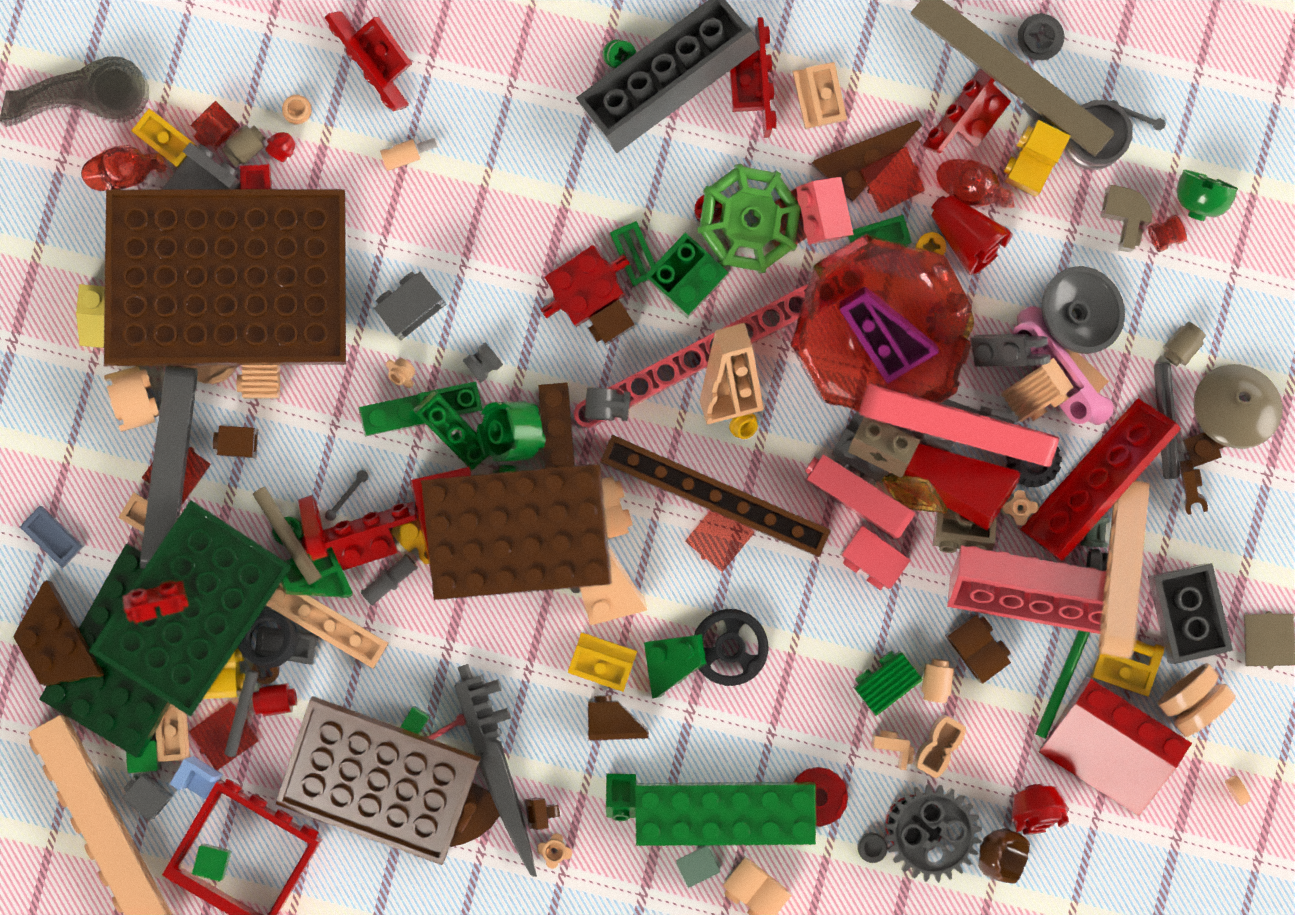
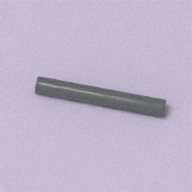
M247 669L224 752L225 755L230 757H236L259 673L256 670Z

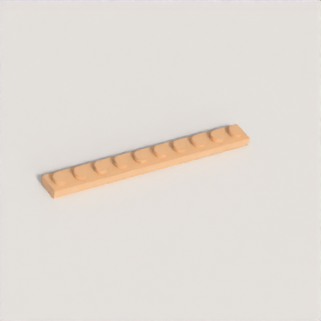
M133 492L118 518L144 533L148 500ZM281 583L266 604V606L372 669L375 668L389 644L387 641L311 596L286 594Z

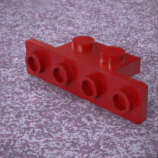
M343 12L328 13L325 19L329 23L330 31L342 41L348 56L358 63L363 70L364 78L379 92L382 103L393 112L409 106V103L393 81L413 63L381 19L373 17L356 32Z
M757 17L755 33L756 42L760 49L729 71L732 112L762 111L763 137L770 138L772 129L777 127L776 111H771L770 100H774V83L768 82V72H772L771 54H766V44H770L769 26H764L763 17Z
M979 69L974 77L964 85L962 93L956 101L946 109L945 115L938 125L929 132L923 146L927 150L940 154L957 133L970 146L977 148L1011 103V100L993 84L996 80Z
M414 502L397 503L390 509L381 512L373 511L359 519L338 522L335 526L323 530L326 547L333 548L343 571L398 554V547L390 528L415 521L417 519ZM303 536L301 539L302 546L306 553L309 554L305 537Z

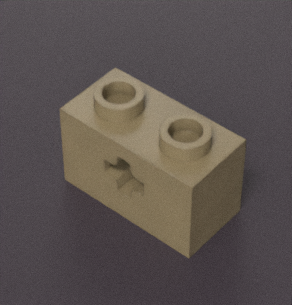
M864 416L848 452L902 478L920 439L885 422Z

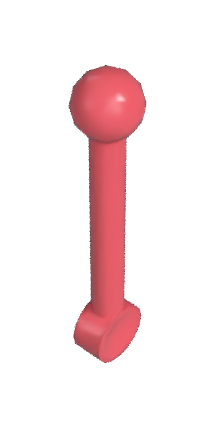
M459 714L455 721L427 736V738L434 740L458 725H465L466 722L463 714Z

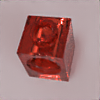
M216 100L190 125L196 131L193 137L205 147L210 145L215 151L240 127L238 122Z

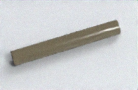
M264 486L255 491L252 495L308 584L310 585L321 578L320 573L266 487Z

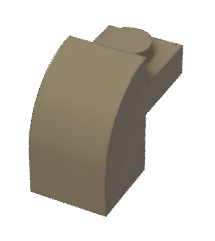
M1110 185L1105 190L1100 217L1123 222L1118 251L1130 253L1135 249V246L1140 245L1143 229H1139V225L1148 226L1152 223V210L1146 198L1138 191Z

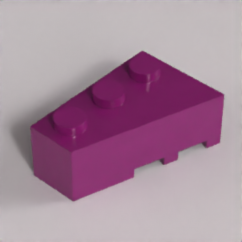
M865 286L839 302L841 312L887 384L939 353L936 343Z

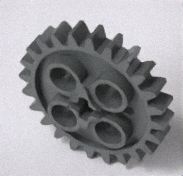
M926 784L925 793H921L917 787H914V797L903 793L906 802L902 804L895 801L894 803L899 809L898 812H888L894 821L893 823H885L884 826L891 829L892 833L885 835L884 839L893 841L894 844L890 845L887 851H897L898 854L893 858V861L895 863L904 861L901 867L903 872L913 868L911 875L913 878H916L921 872L925 882H928L931 874L934 875L937 882H940L941 874L945 873L948 879L951 880V870L955 869L962 874L963 870L960 864L964 862L971 866L972 863L967 856L969 854L978 855V852L972 846L973 844L982 843V840L974 836V833L982 831V827L973 825V822L979 819V815H969L974 806L971 803L963 806L962 803L965 796L962 794L954 799L955 790L952 788L944 794L942 785H938L936 791L933 792L931 786ZM929 804H935L938 807V815L932 820L925 819L923 815L925 807ZM916 815L933 829L938 826L937 833L952 844L954 850L949 851L933 837L927 840L929 837L928 832L912 820V816ZM958 823L961 826L960 836L955 839L948 838V826ZM912 827L917 828L920 833L918 840L914 843L906 842L904 838L906 830ZM935 846L940 847L943 852L942 858L937 862L929 861V850Z

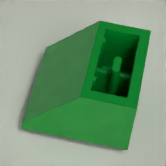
M685 232L645 276L688 319L728 277L729 272Z

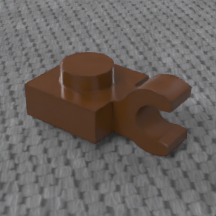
M1205 432L1182 440L1193 467L1222 458L1219 449L1226 447L1211 439Z
M1191 459L1179 461L1185 492L1184 507L1188 515L1192 514L1191 506L1194 503H1200L1203 512H1207L1208 504L1206 498L1198 493L1197 487L1202 486L1200 469H1194Z

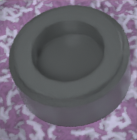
M866 833L858 841V853L868 863L880 862L887 854V843L878 833Z

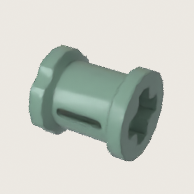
M1102 517L1086 534L1084 540L1081 541V546L1107 548L1108 543L1105 542L1106 524L1110 523V518Z

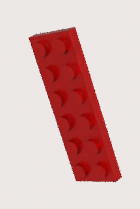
M1137 398L1020 530L1062 562L1181 428L1175 421Z

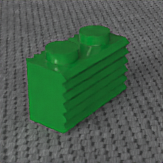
M892 650L878 660L881 664L872 672L868 668L855 678L857 684L853 686L854 690L875 716H878L923 681L922 677L901 651H898L896 654Z

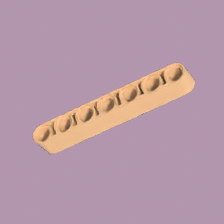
M1137 480L1113 504L1098 652L1128 659L1132 655L1135 643L1150 488L1149 483Z

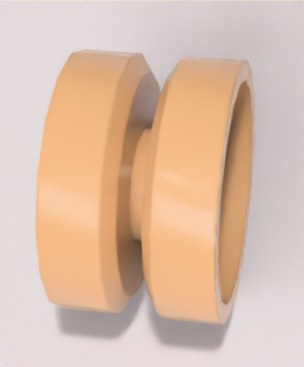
M1209 663L1197 667L1181 678L1157 703L1167 716L1179 714L1175 721V726L1185 737L1197 733L1213 722L1236 698V695L1227 684L1214 686L1219 675Z

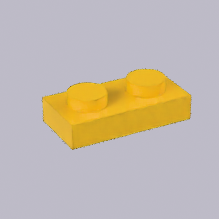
M150 108L131 130V132L177 168L187 158V155L183 152L186 146L192 143L197 147L195 143Z

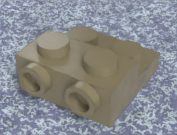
M937 502L932 546H938L939 550L944 553H955L961 546H976L983 550L992 551L995 545L997 517L987 531Z

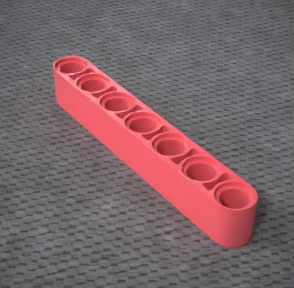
M870 384L867 385L859 411L860 415L1047 467L1052 465L1060 440L1059 437Z

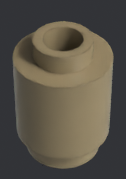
M245 124L225 141L226 145L221 150L237 167L241 163L243 165L265 148L262 141L266 138L255 125L249 128Z
M1187 322L1184 326L1180 325L1163 346L1166 352L1164 357L1175 366L1179 364L1186 366L1203 346L1206 334L1191 322Z

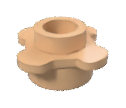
M398 358L395 362L393 360L386 362V366L389 368L388 377L394 384H403L407 388H411L414 385L411 379L415 375V369L409 361Z
M1017 490L1014 492V497L1009 502H1006L1002 510L1005 514H1009L1015 519V524L1021 526L1026 524L1027 518L1032 513L1038 511V504L1034 501L1031 502L1023 490ZM1019 505L1023 506L1021 511L1018 510Z
M554 833L550 840L545 843L541 842L537 846V852L543 855L546 860V866L551 869L556 868L558 863L564 859L568 860L572 856L571 848L566 847L563 842V836L559 833ZM553 848L557 849L556 854L552 853Z

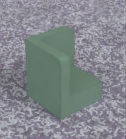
M698 846L695 851L676 860V864L688 888L720 873L719 866L709 846Z

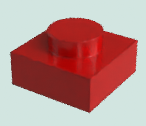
M270 164L240 166L241 189H272Z

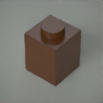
M620 300L589 318L592 325L588 327V330L597 343L602 340L605 346L635 328L633 320Z
M219 425L218 432H214L213 449L217 450V455L257 459L259 429Z

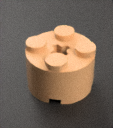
M139 366L104 375L106 382H112V385L106 387L116 419L118 418V421L123 420L124 422L123 425L119 426L120 432L156 422L155 417L159 416V409L156 399L154 397L149 398L147 389L151 388L152 385L146 369L141 370Z

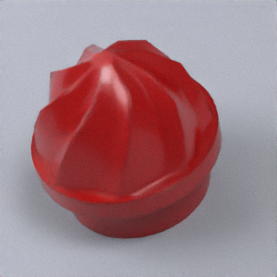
M278 132L267 139L268 145L265 151L276 160L284 163L288 157L291 158L293 156L295 142L289 133Z

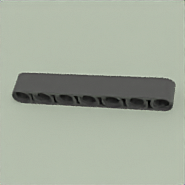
M166 366L141 550V569L146 567L180 516L198 370L195 368Z

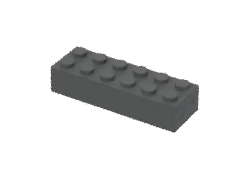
M708 0L585 90L576 99L585 114L617 154L760 48L750 28L726 0Z

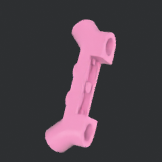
M1030 306L1022 310L1017 315V326L1013 329L1012 334L1047 337L1048 344L1040 348H1031V354L1050 355V360L1054 358L1074 387L1066 393L1069 398L1060 405V408L1076 424L1090 422L1094 425H1101L1106 422L1113 413V402L1111 399L1095 391L1063 346L1051 336L1044 323L1042 309Z

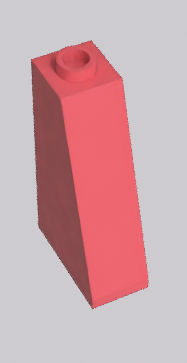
M824 454L820 459L814 457L805 470L809 474L806 481L893 539L900 538L916 514Z

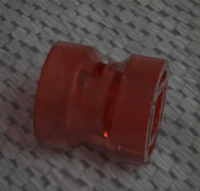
M1176 214L1166 218L1164 223L1156 222L1147 227L1150 240L1158 253L1167 250L1174 243L1179 245L1187 241L1184 225Z

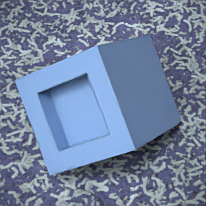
M195 756L183 760L170 785L178 790L188 788L203 799H206L215 783L221 779L223 774Z

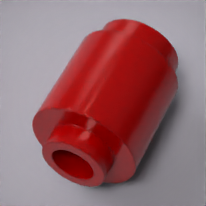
M288 683L260 687L259 691H254L252 695L255 714H263L264 717L293 712V706L298 704L295 688L290 689Z

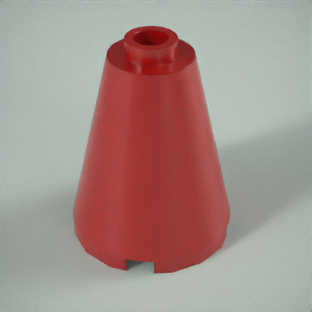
M953 195L948 197L941 196L931 207L934 210L931 217L966 272L971 276L972 273L978 274L993 262L998 256L996 252L999 250L1000 245L1005 248L1012 238L1013 233L1008 228Z

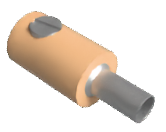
M435 137L417 144L414 142V139H410L380 150L387 171L421 160L420 153L437 148L438 145Z

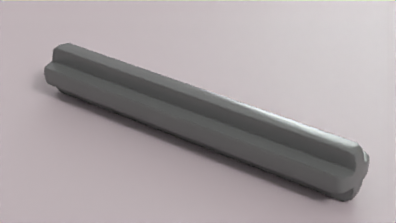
M1167 362L1157 363L1154 365L1157 410L1176 422L1171 364ZM1177 434L1161 451L1164 479H1177L1180 477Z

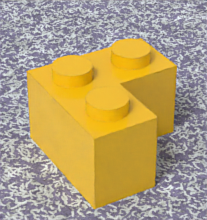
M1040 120L1033 127L1028 125L1017 142L1016 146L1021 148L1017 157L1011 156L1003 171L1008 174L1004 182L1037 197L1053 166L1058 163L1070 135Z

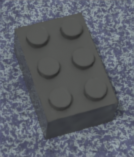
M1204 563L1148 576L1168 663L1178 664L1233 651L1213 563Z

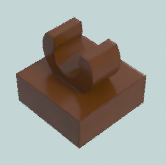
M545 798L525 799L529 829L549 828V818L560 817L559 805H546Z

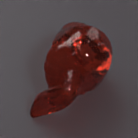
M116 145L105 148L100 154L89 159L82 167L81 177L88 187L97 191L121 190L139 185L146 179L151 170L155 171L156 174L165 172L167 166L164 164V160L159 153L143 154L133 146Z
M950 159L938 167L936 175L940 187L946 193L953 195L964 203L981 207L999 202L1001 208L1015 207L1013 193L1009 189H1004L1000 186L998 176L992 167L972 159Z

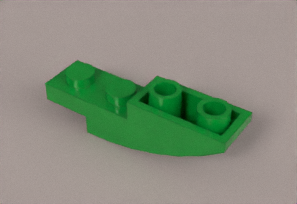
M476 381L436 390L460 416L483 410ZM434 390L359 407L364 437L425 425L413 409Z

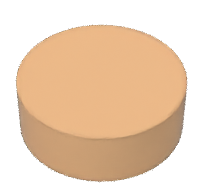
M1234 775L1225 780L1230 794L1240 807L1250 802V795L1238 776Z

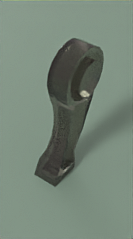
M107 56L89 63L80 70L47 78L27 88L6 90L0 122L5 127H10L25 122L46 110L65 107L85 111L111 123H124L136 118L145 109L149 100V84L145 74L132 61L120 56Z

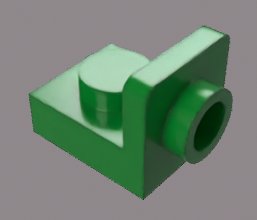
M606 773L607 818H612L615 821H627L630 818H636V774Z

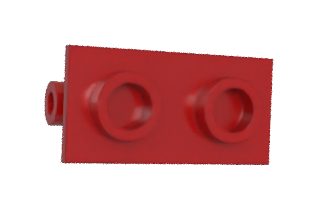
M169 581L162 583L156 588L148 590L138 589L130 592L129 595L123 596L124 611L127 614L128 621L135 620V623L156 618L155 607L160 606L163 616L184 611L183 608L189 606L187 597L184 594L183 581Z

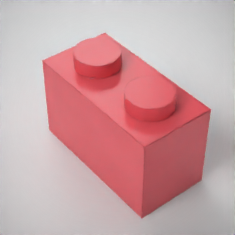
M841 177L811 181L796 187L797 200L801 207L804 232L807 236L808 245L835 241L854 235Z
M864 526L858 528L840 553L845 558L842 564L855 573L859 569L869 575L866 581L880 591L883 587L891 589L911 561Z

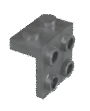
M189 143L183 150L187 158L162 189L232 190L238 189L241 186V182L235 177L238 172L230 165L223 162L220 166L212 160L215 154L201 143L198 147Z

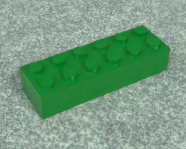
M815 782L636 783L635 785L636 846L816 845Z

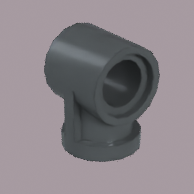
M587 388L584 418L613 421L614 417L621 418V421H628L630 392L624 391V394H616L617 390Z

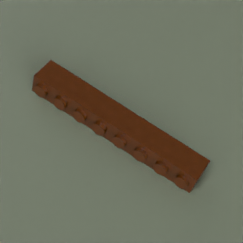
M611 435L600 463L815 557H820L831 532V529L615 435Z

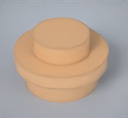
M292 95L284 101L282 113L289 123L299 125L305 123L310 118L312 107L304 96Z

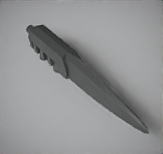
M469 664L459 666L457 668L462 682L454 685L476 756L481 757L479 762L480 768L498 813L529 874L532 877H537L524 817L504 754L505 751L502 742L496 739L502 734L501 728L498 727L497 723L511 719L508 708L493 711V703L488 696L502 690L500 681L497 679L484 683L483 674L476 677L472 676Z

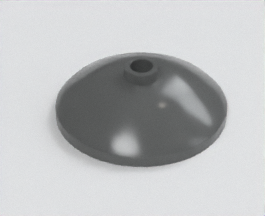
M1085 266L1070 267L1055 275L1044 290L1041 304L1044 323L1051 336L1064 348L1080 354H1092L1108 348L1119 337L1125 322L1124 302L1116 285L1102 272ZM1072 311L1077 314V319L1072 316Z

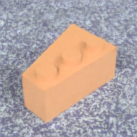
M745 323L715 330L699 400L706 425L764 410L753 347Z
M610 547L613 584L580 587L590 626L648 610L644 596L632 582L629 574L621 566Z

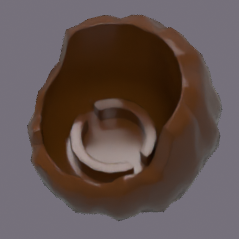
M1007 828L993 830L983 838L979 846L978 867L985 876L1000 882L1013 884L1018 882L1028 860L1030 842L1022 834Z

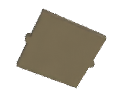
M1267 611L1265 614L1244 615L1245 666H1267L1269 669H1273L1274 666H1294V614H1272L1271 611Z

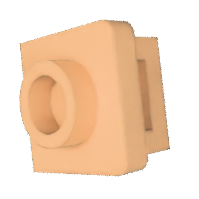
M880 730V735L872 734L871 746L873 748L900 752L898 762L900 770H907V764L913 763L914 747L910 746V740L897 738L898 732Z

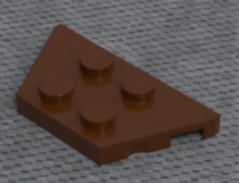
M44 581L13 635L40 685L49 686L64 681L73 682L79 681L82 678L103 676L104 672L95 656L89 652L90 648L53 582Z

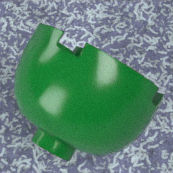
M1184 169L1179 177L1176 191L1181 206L1189 210L1188 216L1199 221H1205L1206 217H1219L1231 208L1236 199L1238 187L1220 179L1209 178L1206 174Z

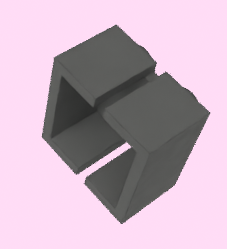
M412 271L399 281L401 286L393 293L390 290L383 293L376 299L378 305L373 308L400 341L447 305L421 271L417 274Z

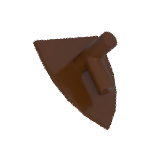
M473 782L450 847L466 844L480 837L493 826L500 816L490 792Z

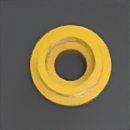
M753 413L732 418L729 424V430L733 436L741 439L752 437L758 429L757 418Z

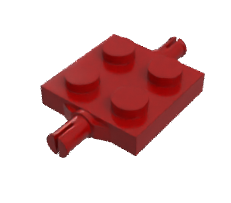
M594 245L590 246L544 277L553 291L555 300L540 308L541 312L548 319L559 310H563L567 313L574 326H580L589 318L626 295L618 283L616 273L630 265L629 260L623 253L620 257L609 263L602 258Z

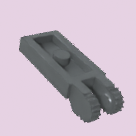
M999 334L975 335L970 338L975 367L1038 366L1051 362L1050 355L1031 354V348H1040L1048 344L1047 337Z

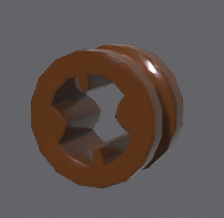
M255 664L252 666V670L259 672L256 681L260 684L274 682L280 673L279 666L270 668V671L273 672L272 677L266 676V679L260 677L262 672L258 669L259 666Z

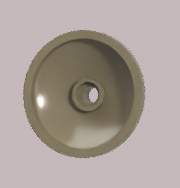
M1229 364L1213 369L1201 380L1194 394V413L1200 427L1211 439L1226 447L1247 449L1261 445L1275 433L1282 419V400L1276 386L1265 374L1246 365ZM1239 396H1245L1248 402L1241 401Z

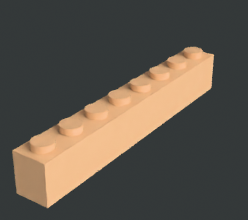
M62 714L29 731L28 733L31 737L29 739L30 747L36 755L40 754L44 761L43 771L49 781L54 780L59 790L56 792L57 798L64 808L68 807L73 816L70 818L71 824L78 834L82 833L86 841L84 845L85 851L91 860H96L101 869L98 871V875L102 883L106 887L109 886L114 894L112 901L119 913L123 912L124 915H172L69 718Z

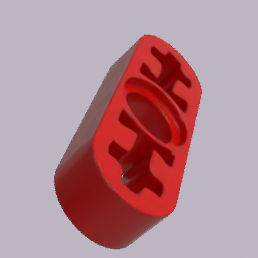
M309 495L298 499L305 542L312 560L328 556L321 515L314 496Z

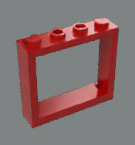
M226 779L225 782L219 780L215 783L161 876L228 915H262L181 867L219 799L224 794L309 844L268 915H279L323 839L317 836L319 832L307 824H303L301 827L292 822L293 816L281 809H277L275 812L267 807L268 802L256 794H252L250 797L241 792L242 786L230 779Z

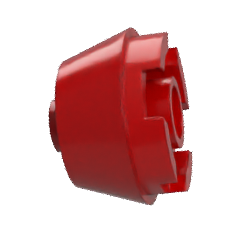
M1034 784L1025 787V790L1014 795L1011 822L1014 823L1016 832L1023 831V835L1045 833L1046 829L1054 826L1055 823H1058L1060 828L1066 826L1069 823L1068 812L1070 809L1055 786Z

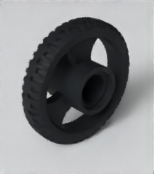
M737 609L719 610L703 619L694 635L702 634L703 639L705 633L713 624L721 620L726 624V633L718 637L715 647H704L706 664L699 671L714 683L724 686L741 685L752 680L764 667L769 650L768 638L762 625L752 615ZM744 624H747L757 637L758 655H750L745 652V642L739 636V630ZM727 639L736 640L739 646L737 653L732 656H727L722 652V644ZM719 658L728 663L738 661L743 668V673L727 676L715 672L710 667Z

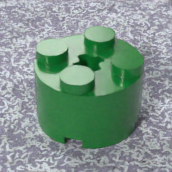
M525 401L492 402L483 408L480 415H484L482 423L477 425V439L481 451L485 456L489 455L493 458L492 461L529 460L535 456L539 449L544 447L546 437L542 432L539 408L536 404Z

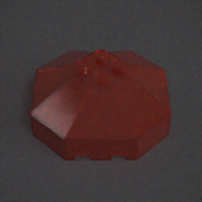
M865 234L814 264L790 346L817 396L827 404L840 405L859 412L868 384L941 403L955 395L958 391L960 381H958L962 365H966L971 348L969 339L963 335L972 305L945 255ZM864 286L938 346L939 353L888 384L840 310L839 302Z

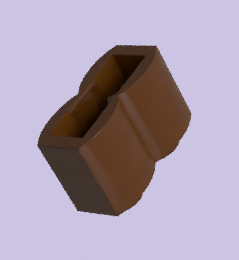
M973 614L945 634V637L977 681L984 684L1011 664L1008 658L1011 653L1001 640L998 642L994 640L990 634L993 628L984 616L979 618Z

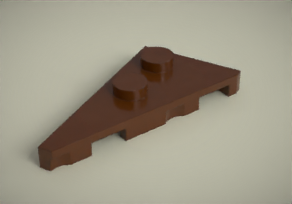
M918 120L815 159L811 165L826 179L841 177L845 196L854 202L922 127V124Z

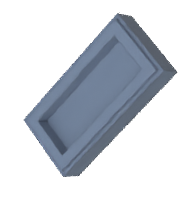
M39 506L20 526L61 568H64L84 547L43 506Z

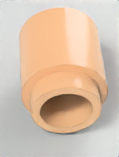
M932 658L931 663H925L921 692H924L923 700L947 703V697L951 696L955 669L949 666L950 661Z

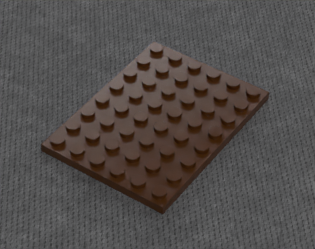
M345 189L106 190L104 365H346Z

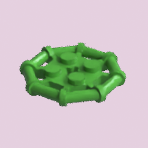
M740 163L734 165V169L715 183L704 188L703 193L705 195L702 214L697 231L698 234H702L718 257L721 266L744 268L761 274L765 273L768 267L790 251H795L801 207L782 180L780 172L777 170L770 172L744 167ZM747 179L767 184L764 190L750 188ZM738 181L740 190L729 198L721 194L722 191ZM773 189L776 190L786 208H780L778 204H775L771 195ZM716 200L723 206L720 223L712 224ZM749 210L753 211L754 217H758L757 223H752L751 227L744 220V215H747ZM788 213L784 236L779 232L782 214ZM713 230H723L724 236L731 242L728 250H726ZM773 239L777 240L780 245L764 256L762 247ZM738 247L753 249L755 259L734 254Z

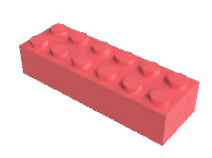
M961 546L950 575L947 607L1100 634L1106 571H1100L1093 567L1073 566L1065 562H1050L1036 557L1011 555L1003 551L983 550L976 546Z

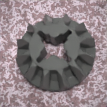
M1039 13L1029 16L1022 22L1017 32L1018 45L1023 54L1029 56L1034 61L1048 60L1059 53L1064 44L1065 35L1062 25L1056 18L1048 14ZM1042 26H1044V36L1049 41H1044L1038 49L1037 39L1032 38L1030 35L1038 34Z

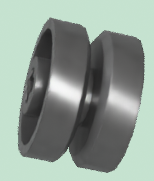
M1093 100L1083 104L1082 107L1115 132L1114 136L1096 157L1071 138H1069L1064 151L1066 156L1075 165L1086 170H1101L1111 166L1128 150L1133 139V126L1128 114L1119 105L1108 100Z

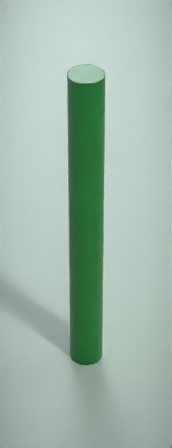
M1078 630L1035 735L1044 739L1047 738L1090 632Z

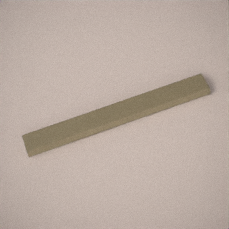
M920 0L911 11V16L1060 131L1070 135L1073 141L1094 157L1098 155L1114 136L1115 132L944 0Z

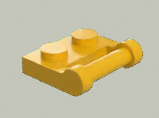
M1135 639L1133 651L1149 656L1148 665L1128 658L1099 652L1090 677L1149 697L1165 647L1156 643L1153 646Z

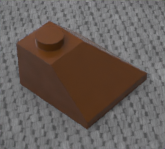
M612 695L594 696V701H588V741L649 739L648 728L618 700L612 701Z

